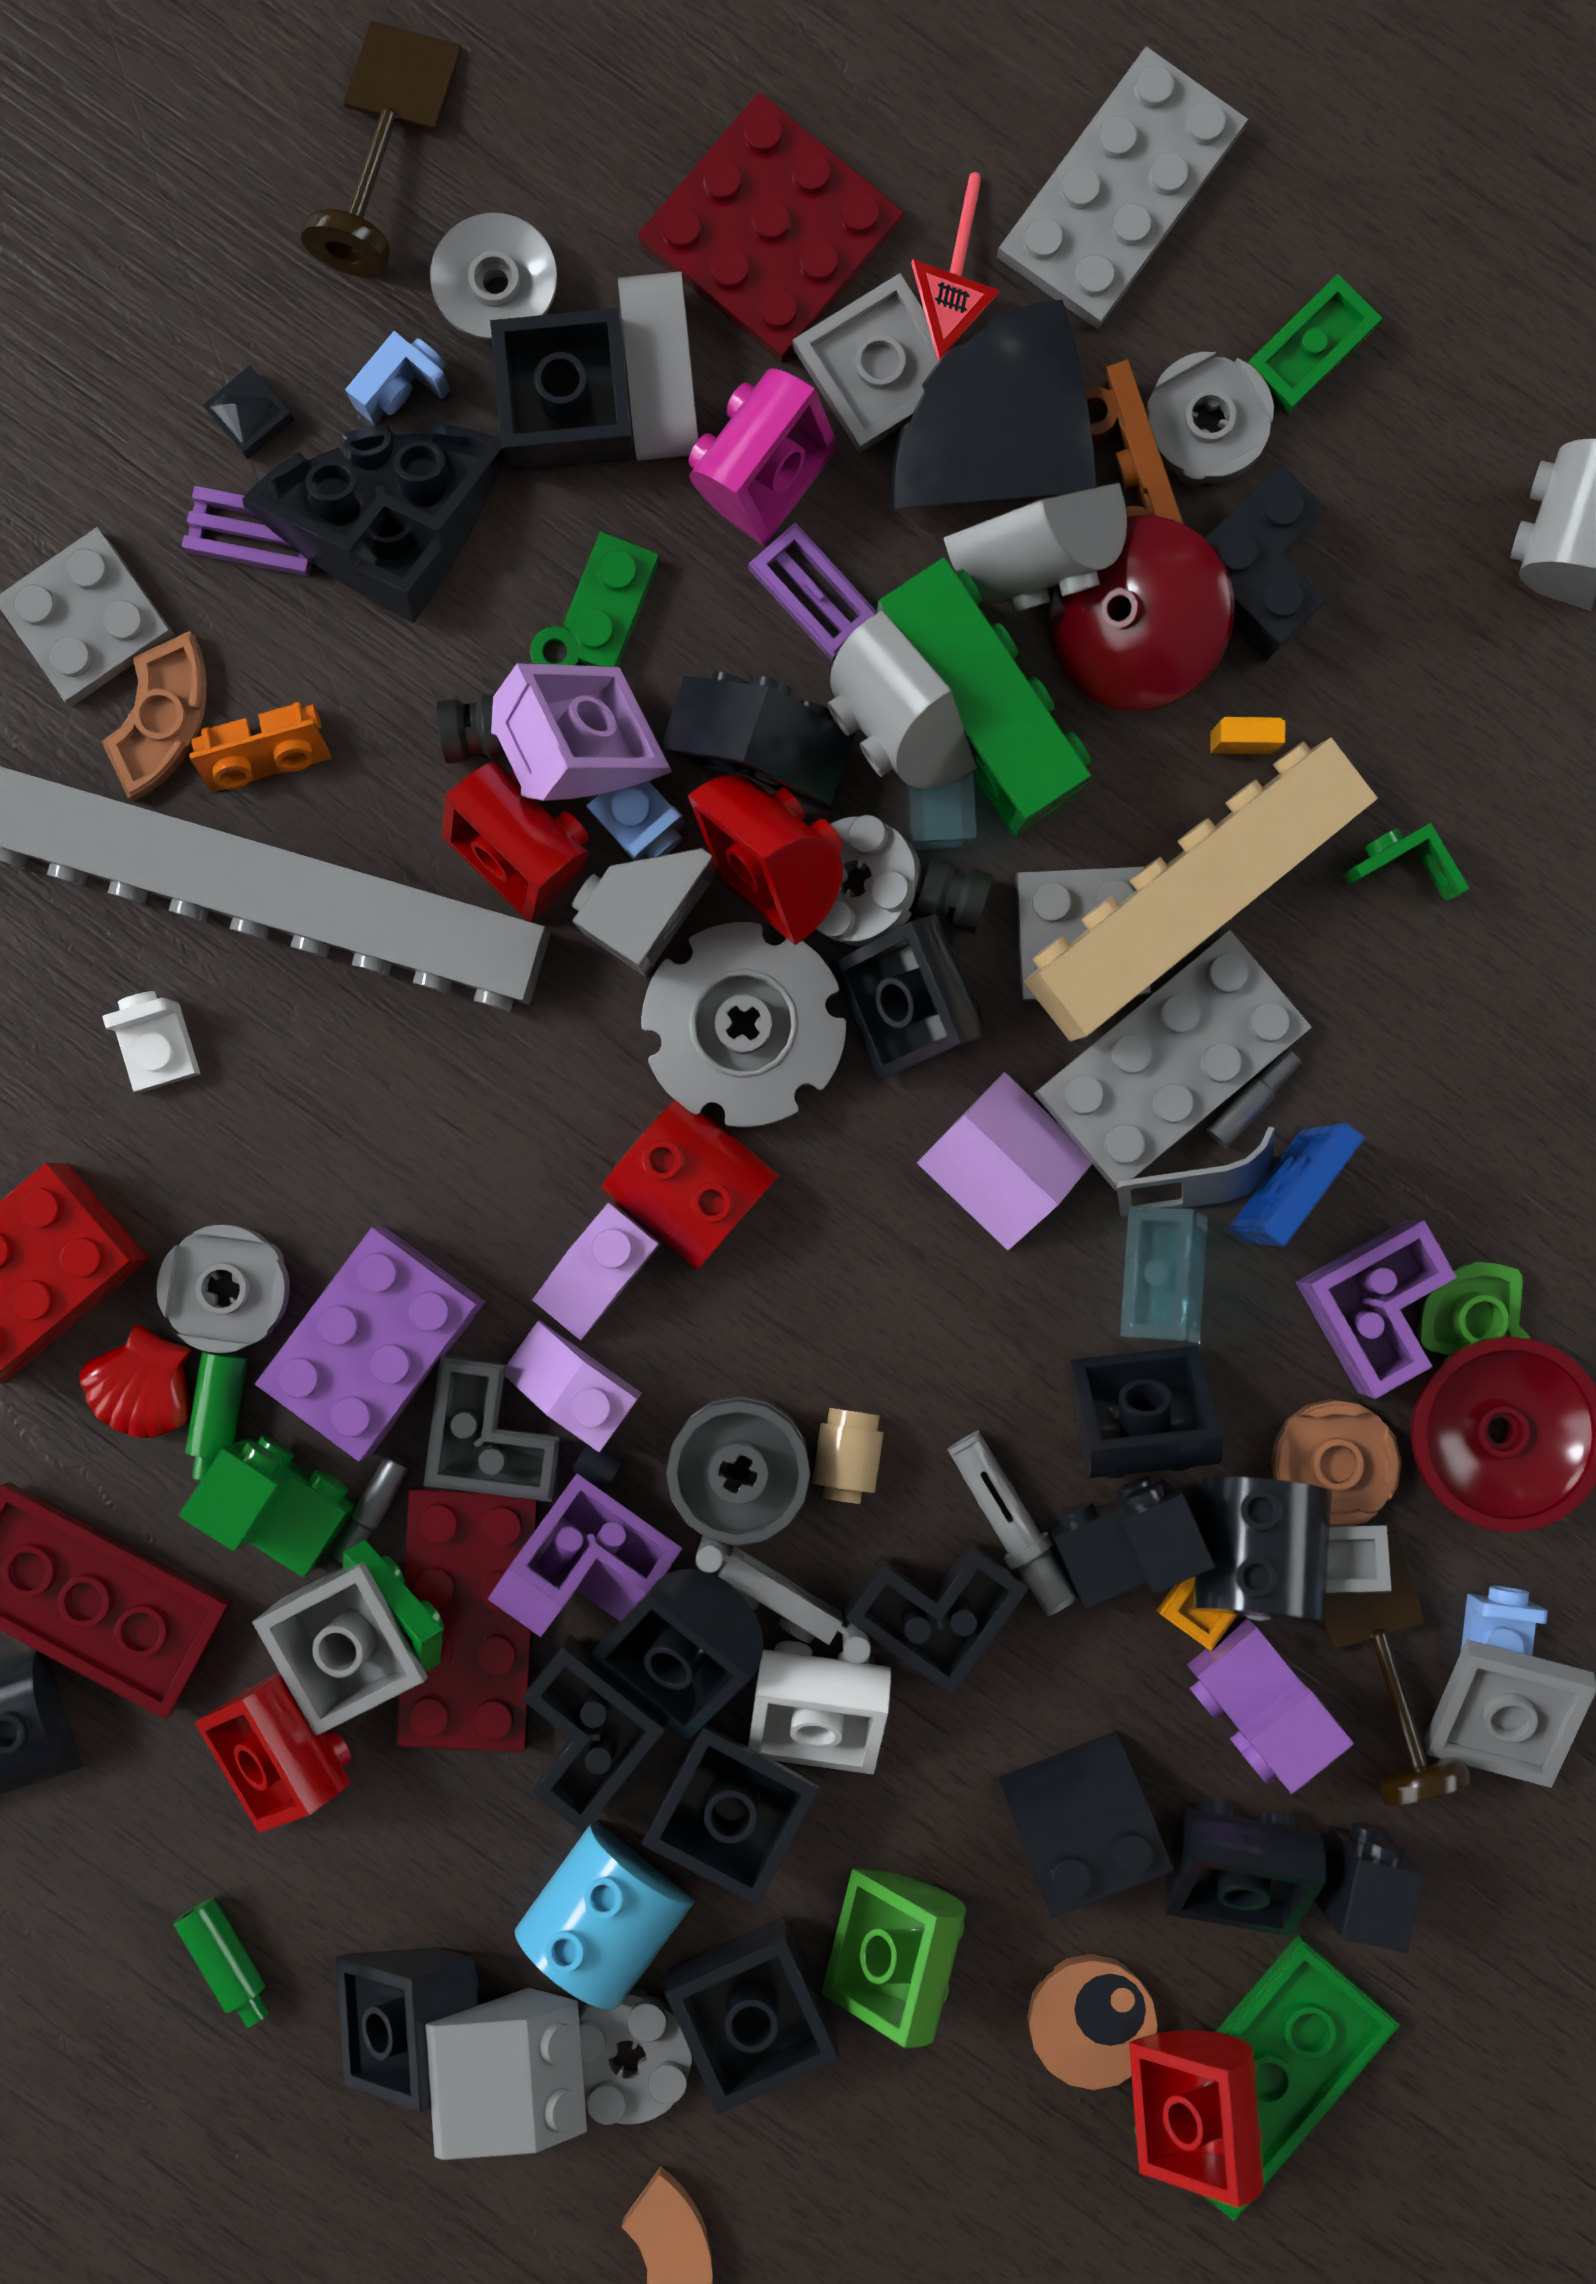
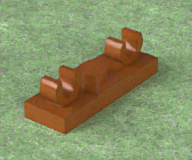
M1127 359L1107 366L1105 388L1091 386L1085 388L1088 406H1101L1107 414L1102 421L1091 424L1092 440L1101 441L1113 433L1117 425L1122 439L1123 450L1114 453L1122 484L1125 490L1136 487L1141 505L1144 504L1145 508L1140 506L1127 507L1126 515L1127 517L1137 515L1161 516L1183 524L1129 361Z

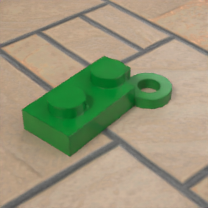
M600 531L563 623L564 628L552 626L544 628L536 634L530 647L532 663L551 665H578L581 663L586 666L618 667L659 565V554ZM551 642H561L567 647V656L560 663H550L544 658V649Z

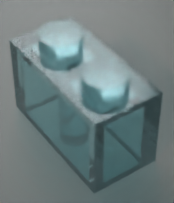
M1129 1206L1120 1336L1144 1341L1200 1344L1207 1216L1194 1209Z

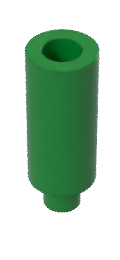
M202 1351L185 1450L186 1454L195 1456L192 1473L193 1479L202 1480L220 1450L235 1443L249 1359L246 1356Z
M214 1897L196 1905L173 1922L175 1929L225 2013L236 2009L246 2028L258 2023L269 2014L259 1996V1993L266 1985Z

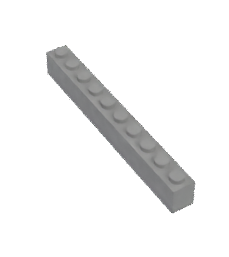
M0 766L1 863L24 869L27 858L50 864L47 875L65 882L85 887L87 877L91 876L111 882L107 893L126 900L146 904L148 894L171 900L168 911L194 920L206 922L210 911L232 918L229 929L255 938L267 940L271 929L293 936L290 947L313 955L328 958L330 948L332 947L354 954L351 965L374 973L389 976L391 966L393 965L414 971L415 975L412 983L435 991L449 994L452 983L475 989L476 994L473 1001L510 1012L513 1001L530 1006L551 935L545 926Z

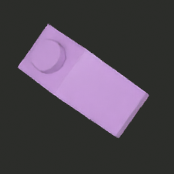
M608 1202L566 1252L532 1300L581 1341L661 1246L662 1242L617 1204Z
M540 1320L534 1325L505 1368V1377L539 1409L598 1452L607 1444L642 1394Z

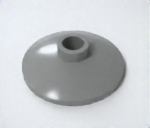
M483 213L461 221L442 238L432 258L430 283L434 299L440 311L455 328L471 337L492 341L490 320L538 316L547 313L556 293L557 268L549 244L531 224L509 214ZM495 277H501L508 281L506 289L498 294H492L486 290L487 283Z

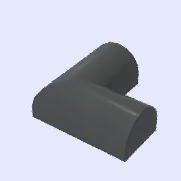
M440 1357L424 1486L552 1502L559 1477L562 1437L498 1428L506 1368L505 1363L471 1357Z

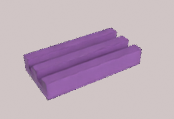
M194 486L192 499L195 503L193 511L189 510L187 524L190 526L188 536L184 535L182 548L186 553L310 577L313 562L301 553H299V557L204 539L205 529L290 546L265 525L209 514V509L215 508L254 516L244 508L242 502L244 495Z
M796 522L748 564L749 571L832 662L847 638L862 623L877 614V611ZM793 544L859 617L850 623L785 550ZM775 561L840 634L833 638L768 565Z

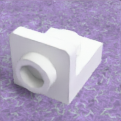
M155 991L143 992L119 1000V1011L102 1016L106 1029L116 1032L134 1092H146L200 1075L179 1002L167 998L157 999Z

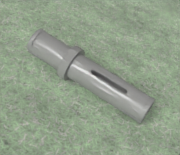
M979 1430L967 1435L947 1448L979 1507L986 1515L1008 1552L1004 1556L1005 1562L1010 1569H1018L1045 1615L1051 1616L1076 1601L1078 1598L1077 1594L1050 1550L1054 1542L1048 1532L1040 1533L1016 1493L1013 1484L1007 1478ZM982 1472H986L1010 1512V1518H1006L981 1477Z

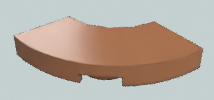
M191 631L133 657L138 678L135 705L122 727L102 740L128 799L133 802L152 792L175 772L192 748L191 739L197 737L206 705L207 680L202 652L196 636Z
M660 2166L626 2213L622 2222V2228L640 2248L647 2267V2284H713L712 2255L703 2218L684 2187Z

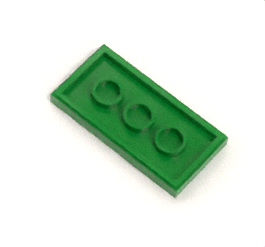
M1299 1934L1215 2031L1246 2041L1253 2049L1256 2063L1255 2081L1258 2118L1262 2133L1260 2144L1264 2186L1400 2026L1395 2017ZM1135 2126V2127L1133 2128V2130H1134V2133H1135V2136H1136V2126ZM1206 2197L1233 2222L1249 2205L1248 2203L1237 2208Z

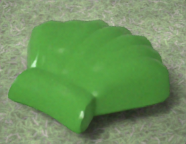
M1470 1262L1460 1265L1453 1270L1457 1278L1428 1293L1421 1306V1318L1417 1327L1418 1339L1425 1349L1433 1352L1451 1355L1466 1345L1494 1337L1530 1339L1528 1333L1519 1326L1523 1280L1520 1271L1515 1268L1488 1262Z

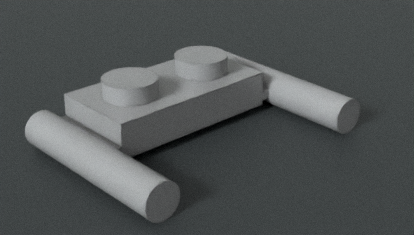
M702 1536L696 1555L697 1566L702 1571L708 1573L720 1568L718 1577L731 1584L753 1610H756L759 1604L762 1603L782 1616L778 1624L788 1633L808 1644H811L813 1639L817 1637L829 1645L838 1631L843 1635L844 1655L848 1661L859 1664L868 1659L870 1655L869 1636L845 1619L840 1610L736 1546L731 1548L726 1543L709 1540Z

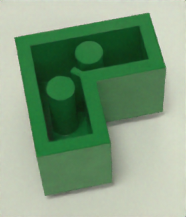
M262 1435L259 1440L250 1436L222 1448L178 1516L233 1552L250 1543L304 1578L318 1567L357 1504L345 1497L348 1488L338 1479L321 1470H315L313 1475L291 1462L295 1456L292 1450L274 1438Z

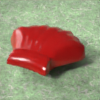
M135 1324L129 1334L127 1343L84 1363L79 1374V1381L90 1409L100 1421L116 1431L139 1438H153L167 1434L190 1423L193 1405L182 1366L190 1357L192 1349L162 1339L144 1326Z

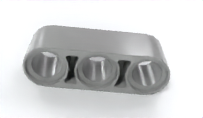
M682 272L618 277L637 461L690 456L693 446L698 441V429Z

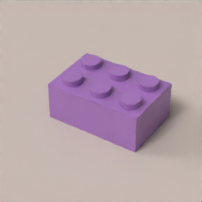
M385 1226L371 1227L255 1385L360 1462L375 1452L438 1367L440 1357L447 1355L486 1301Z

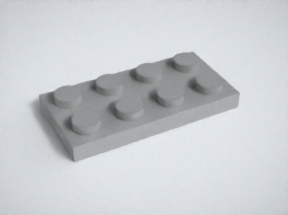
M1146 46L998 248L997 258L1055 300L1063 299L1066 308L1098 330L1241 135L1248 118Z
M1229 930L1034 1094L1116 1191L1117 1182L1133 1179L1312 1027L1237 937Z

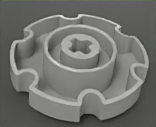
M727 923L698 932L689 938V943L693 950L691 959L685 964H675L671 960L665 959L655 972L646 991L642 1008L641 1027L646 1033L658 1034L662 1040L660 1050L648 1058L651 1070L665 1091L693 1114H699L705 1107L711 1104L721 1106L725 1111V1124L729 1127H759L789 1118L799 1110L794 1098L796 1091L802 1086H812L816 1090L822 1091L831 1080L840 1061L845 1042L846 1021L844 1018L832 1017L825 1008L826 1002L839 992L837 981L824 960L804 941L794 945L786 938L780 945L774 946L766 943L763 939V927L760 923ZM739 1011L745 1017L753 1012L757 1013L760 1016L755 1022L758 1036L751 1041L743 1034L734 1040L728 1036L733 1029L730 1019L732 1013Z

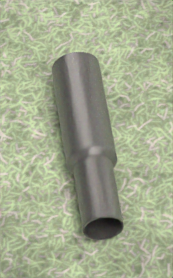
M1289 1049L1284 1050L1261 1076L1254 1078L1206 1129L1208 1134L1221 1146L1228 1149L1275 1098V1092L1302 1064L1300 1058Z
M385 1455L351 1515L353 1520L332 1555L334 1559L343 1564V1552L362 1540H367L371 1531L377 1529L411 1469L409 1464L393 1455Z

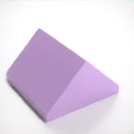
M1003 1072L919 1159L917 1164L1006 1250H1009L1061 1203L1092 1165V1162L1060 1124L1010 1076Z

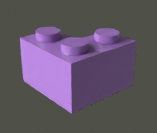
M1404 1220L1297 1280L1295 1283L1356 1391L1376 1399L1432 1367L1400 1309L1457 1277L1425 1220Z
M576 1474L507 1569L488 1600L540 1637L561 1611L574 1590H577L621 1621L646 1592L667 1573L682 1548L579 1474Z
M1246 1617L1227 1631L1212 1651L1206 1648L1187 1664L1199 1680L1189 1689L1214 1719L1225 1712L1240 1731L1232 1736L1230 1740L1267 1785L1278 1777L1289 1792L1293 1794L1354 1744L1313 1692L1297 1678L1259 1629Z

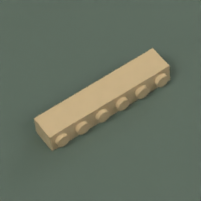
M1332 737L1311 749L1305 741L1293 747L1273 764L1279 772L1275 778L1263 787L1255 779L1225 802L1232 811L1228 816L1216 825L1207 818L1180 838L1177 842L1184 850L1167 865L1161 857H1158L1129 880L1136 889L1119 904L1112 896L1108 897L1081 919L1087 927L1082 934L1070 943L1062 935L1032 958L1038 969L1023 980V982L1070 1042L1088 1036L1378 799Z

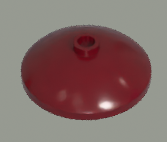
M1137 515L1127 517V532L1123 549L1112 565L1097 571L1100 585L1067 596H1062L1059 584L1054 586L1049 605V633L1053 651L1061 669L1079 691L1093 701L1110 708L1143 712L1164 708L1177 703L1197 690L1213 673L1223 657L1231 636L1234 622V594L1232 583L1222 558L1200 533L1185 524L1161 516ZM1128 598L1131 602V613L1125 620L1120 621L1116 614L1117 606L1123 599Z
M1494 1337L1476 1341L1462 1347L1443 1360L1434 1369L1423 1385L1415 1404L1411 1424V1442L1415 1462L1421 1477L1432 1494L1447 1509L1477 1526L1502 1532H1523L1555 1523L1575 1510L1596 1485L1595 1384L1576 1361L1555 1347L1540 1341L1521 1337ZM1501 1418L1506 1425L1505 1435L1498 1441H1492L1488 1435L1489 1424L1493 1420Z

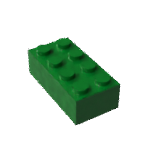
M943 557L878 600L877 613L883 610L951 690L977 766L970 774L1015 839L1077 798L1091 777L1086 766L1091 764V759L1076 734L1071 730L1063 734L1050 715L1055 706L1043 684L1035 676L1027 680L1013 660L1019 653L1009 633L999 622L990 626L977 605L982 602V597L972 578L962 568L954 572L945 557Z

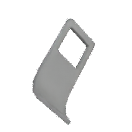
M1268 1127L1261 1145L1243 1160L1225 1166L1117 1182L1120 1215L1132 1216L1223 1203L1250 1194L1265 1180L1273 1163L1275 1128ZM1181 1183L1182 1197L1180 1199L1132 1205L1130 1192L1132 1189Z

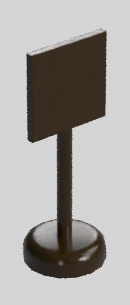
M370 21L343 104L344 108L377 116L379 120L349 211L338 209L317 210L305 220L301 232V242L306 250L317 260L335 270L365 278L377 277L386 271L391 249L389 242L376 226L364 219V215L395 121L435 132L461 53V45Z
M1393 1530L1387 1532L1391 1593L1326 1595L1324 1626L1332 1650L1370 1639L1373 1641L1411 1765L1386 1774L1381 1779L1380 1791L1385 1805H1402L1457 1791L1471 1784L1472 1780L1468 1767L1463 1760L1456 1757L1426 1760L1387 1636V1634L1425 1624L1397 1532Z

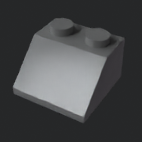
M696 849L609 866L601 879L595 874L591 875L578 892L572 907L579 912L573 919V922L584 936L645 977H648L716 877L717 870L713 856L703 849Z
M365 1563L333 1571L281 1598L252 1622L315 1736L397 1696L428 1678Z
M528 1987L426 2024L434 2154L436 2158L448 2160L537 2153L587 2132L577 2000Z

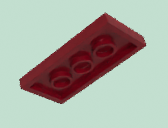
M7 1482L0 1486V1631L164 1719L169 1718L174 1713L233 1601L13 1483Z
M412 1487L409 1489L405 1586L419 1602L426 1600L436 1609L443 1622L444 1632L442 1633L440 1664L426 1672L428 1678L424 1682L399 1694L397 1746L525 1752L528 1744L529 1705L522 1698L530 1685L533 1631L493 1604L488 1598L538 1527L539 1500L448 1488Z

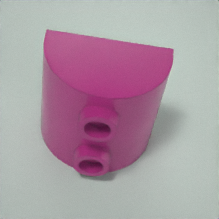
M768 369L755 387L748 382L741 384L732 394L727 406V415L731 418L718 437L710 433L700 437L693 446L689 456V465L693 468L689 477L697 491L723 517L764 547L839 448L815 388L799 378L778 369Z

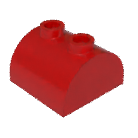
M490 762L472 772L445 795L441 838L523 919L533 923L570 886L585 866L589 858V852L583 845L589 840V836L581 823L570 813L562 811L554 819L537 802L538 799L521 796V785L514 770L508 774L497 762Z
M721 776L704 783L691 792L688 798L709 853L713 856L721 883L790 942L797 945L822 923L839 894L843 877V865L839 853L844 850V845L836 830L829 822L822 818L809 826L803 821L805 814L800 803L790 791L781 788L773 795H770L757 783L745 776Z
M674 1100L619 1161L602 1184L601 1189L693 1269L698 1271L780 1175L707 1112L702 1110L699 1114H693L678 1101Z
M280 1672L253 1685L194 1722L258 1833L309 1816L337 1796L351 1783L343 1768L351 1761V1754L347 1744L339 1734L332 1730L315 1736Z
M1197 2030L1157 2033L1129 2042L1139 2173L1237 2208L1258 2198L1264 2189L1260 2144L1262 2133L1258 2118L1255 2081L1256 2063L1252 2047L1246 2041L1235 2036Z

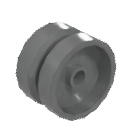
M740 1394L714 1399L690 1416L672 1444L666 1475L671 1501L687 1525L709 1540L739 1546L765 1541L790 1524L805 1501L810 1478V1462L805 1437L791 1415L767 1399ZM739 1455L746 1456L751 1461L749 1466L751 1473L743 1478L733 1476L728 1470V1463H734Z

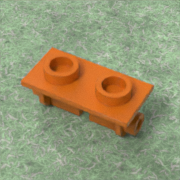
M298 701L289 706L258 714L262 733L253 736L250 724L246 718L212 728L201 729L202 736L191 739L194 752L189 754L190 760L209 791L214 793L224 789L241 788L249 782L280 773L301 771L312 764L332 759L331 753L318 730L322 728L316 706L311 704L303 707L302 703Z

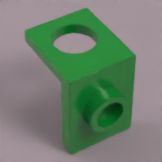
M1431 823L1405 838L1398 827L1364 847L1370 857L1369 859L1342 874L1348 885L1413 848L1445 902L1469 890L1466 881Z

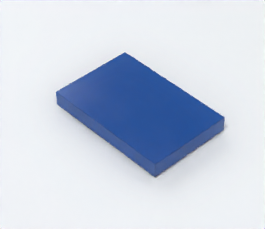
M1347 1123L1300 1130L1267 1174L1265 1180L1259 1185L1230 1224V1231L1247 1244L1284 1247L1365 1136Z

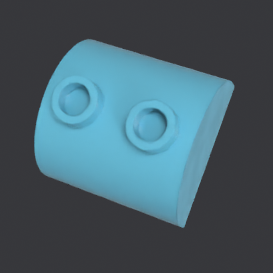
M595 1820L588 1826L516 1926L515 1937L528 1958L561 1988L592 2006L605 2010H614L625 2000L695 1901L598 1820Z

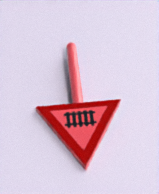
M973 172L969 176L950 272L915 259L911 261L937 362L1000 292V290L962 277L981 183V175L978 172Z

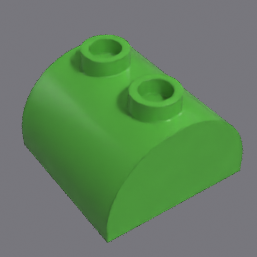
M852 1869L821 1994L904 2048L923 2047L931 2044L935 2039L943 2003L948 1996V1983L958 1942L964 1931L965 1905L950 1893L914 1878L880 1870Z

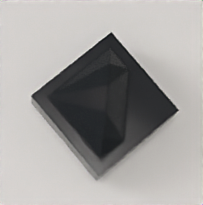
M250 365L202 405L208 415L247 460L266 445L271 438L275 437L295 420L291 412Z

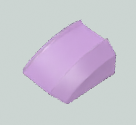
M517 663L493 696L491 734L497 735L521 785V796L538 800H561L593 796L641 784L672 772L620 667Z

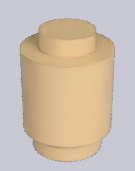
M829 1408L827 1424H820L812 1484L824 1486L822 1498L860 1504L862 1492L875 1493L884 1432L878 1431L880 1415Z

